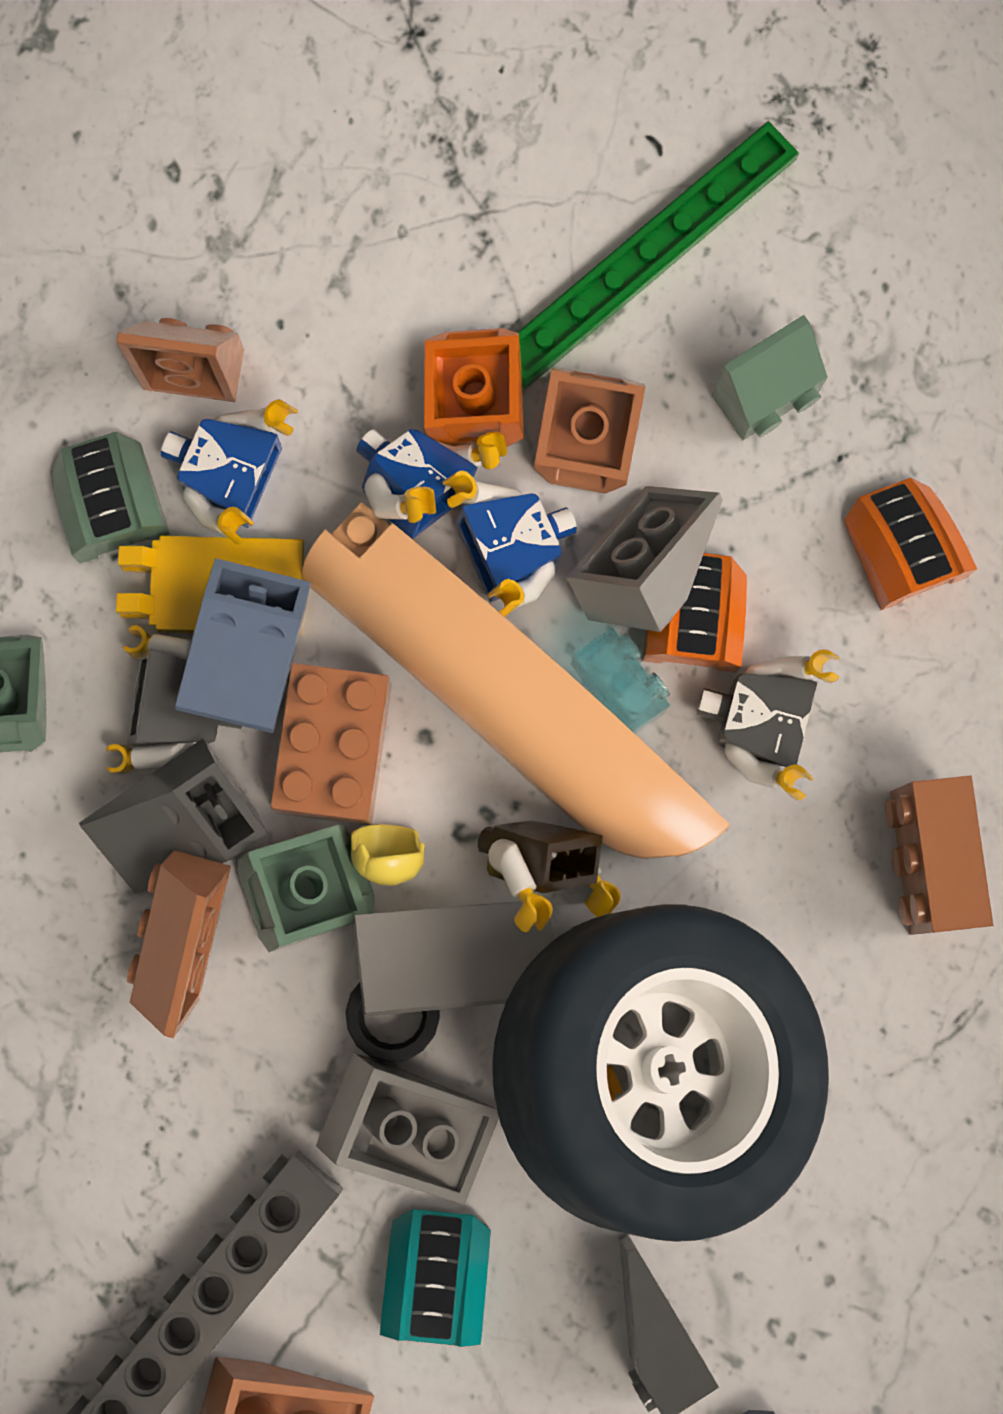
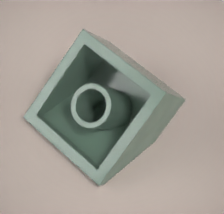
M802 315L723 366L712 397L742 440H745L754 433L759 438L767 435L783 422L780 418L782 415L795 408L797 413L803 412L821 398L819 391L828 376L810 322L805 315Z

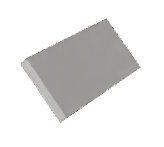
M521 901L355 915L353 923L364 1017L506 1003L515 983L526 967L546 946L554 941L551 917L542 931H539L534 923L530 931L525 933L514 922V917L523 904Z

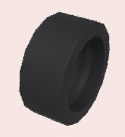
M360 982L350 993L345 1011L347 1030L356 1047L370 1058L388 1063L406 1061L424 1051L436 1035L440 1020L439 1010L422 1011L423 1017L420 1028L412 1038L397 1044L381 1042L371 1035L365 1025Z

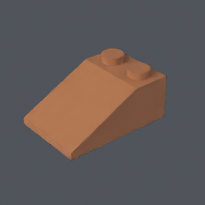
M162 318L159 320V323L143 321L118 332L116 343L143 390L236 402L244 348L238 333H233L232 329L216 324L206 325L205 329L187 327V324L180 320Z
M216 1356L200 1414H370L374 1395L369 1391L263 1362Z

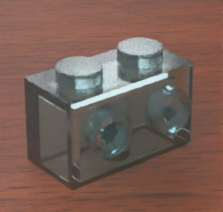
M612 627L575 653L570 665L592 695L634 734H637L665 714L670 707L666 700L670 693L656 673L652 672L648 675L637 661L641 658V653L627 634L619 636Z

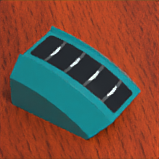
M412 1209L392 1220L379 1335L397 1341L435 1343L459 1347L481 1345L491 1230L475 1216L469 1214Z

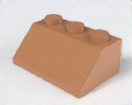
M176 850L162 864L156 863L151 872L148 892L154 894L151 910L146 909L144 911L137 931V937L144 939L141 954H135L127 975V983L133 984L129 1003L161 1034L170 1038L176 1036L200 999L231 869L230 865Z

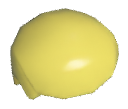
M377 824L362 826L351 834L352 864L360 876L375 884L396 886L414 879L424 865L425 844L419 841V833L414 829L398 825Z

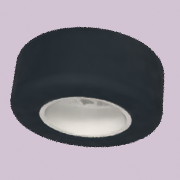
M684 904L647 906L603 915L574 926L558 936L531 961L515 983L499 1020L492 1060L493 1090L501 1127L517 1161L537 1187L562 1209L585 1222L616 1232L662 1241H697L716 1237L746 1225L770 1209L786 1194L810 1159L821 1131L828 1099V1054L823 1028L812 997L794 967L775 945L745 923L717 911ZM665 1002L677 1004L690 1013V1021L678 1038L666 1034L662 1029V1006ZM629 1010L636 1014L643 1031V1037L632 1049L619 1043L612 1036L619 1019ZM706 1042L709 1054L710 1075L699 1074L695 1069L693 1061L694 1049ZM607 1064L623 1066L626 1069L629 1082L628 1090L613 1101H611L608 1089ZM664 1066V1072L658 1074V1068ZM693 1091L705 1098L706 1101L698 1119L689 1129L680 1112L679 1103L686 1094ZM644 1102L656 1106L660 1112V1133L656 1139L643 1137L634 1133L631 1129V1120Z

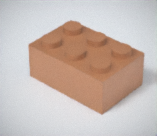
M292 663L270 807L278 814L372 825L392 686L388 675Z
M972 775L913 781L890 791L891 799L886 800L885 813L889 828H895L897 848L892 849V864L895 875L897 877L902 876L904 896L899 897V915L902 924L909 926V934L936 933L994 926Z

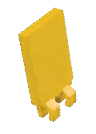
M160 536V540H152V548L145 546H119L118 565L122 567V571L151 573L150 595L143 593H117L116 613L125 619H149V625H156L158 633H194L215 558L303 580L304 541L303 539L242 538L241 544H235L228 537Z

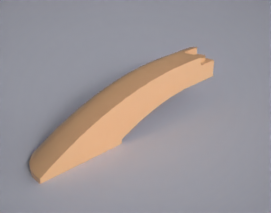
M361 502L332 534L325 529L317 538L302 568L303 580L311 582L310 588L407 670L513 766L523 778L586 832L603 835V845L624 855L641 859L670 856L680 857L705 847L730 827V824L588 690L509 620L393 523L390 525L384 519L374 516L373 511Z

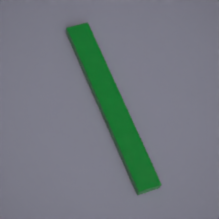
M767 121L517 332L519 333L522 387L526 390L761 191L797 160L799 152Z

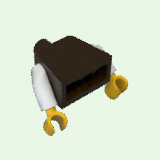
M539 821L515 822L495 825L494 827L488 826L479 835L478 850L481 854L488 856L487 871L489 875L506 881L512 896L520 898L523 903L514 917V922L525 933L530 931L534 923L537 929L542 931L553 911L552 904L543 896L534 894L533 891L543 894L589 885L593 892L585 901V905L597 917L611 914L620 902L621 893L614 884L600 878V875L603 873L599 867L603 835Z

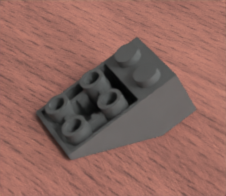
M204 739L79 822L80 827L135 894L148 890L150 875L155 864H162L174 850L224 863L268 834L253 805Z

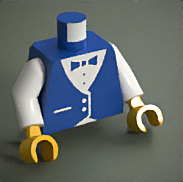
M277 399L270 402L266 408L224 414L215 420L203 419L193 439L172 431L167 434L162 445L161 457L181 465L177 481L184 490V502L202 526L225 534L235 544L242 543L243 539L236 534V531L240 526L249 528V525L253 526L252 518L282 451L278 435L272 432L276 430L286 436L292 435L294 428L286 424L284 420L289 414H297L298 410L283 400Z
M410 429L392 443L377 431L371 430L363 436L356 449L358 454L370 462L362 483V489L368 498L374 516L380 519H389L411 539H414L453 509L448 506L447 499L456 494L455 490L451 486H444L442 484L443 480L458 471H466L474 478L480 464L485 469H494L500 462L499 457H504L508 453L505 437L500 432H489L481 435L477 439V444L452 446L437 442L419 430Z
M458 471L443 480L442 484L444 486H451L456 493L447 499L449 507L454 508L462 503L468 504L461 508L455 523L489 602L500 598L505 607L499 613L506 617L515 608L538 600L555 576L554 565L562 555L558 540L573 535L577 531L574 516L569 508L565 507L546 514L536 494L523 495L516 489L477 482L466 471Z

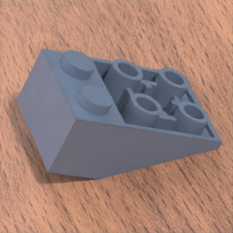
M215 558L199 611L175 710L273 733L304 619L311 582Z

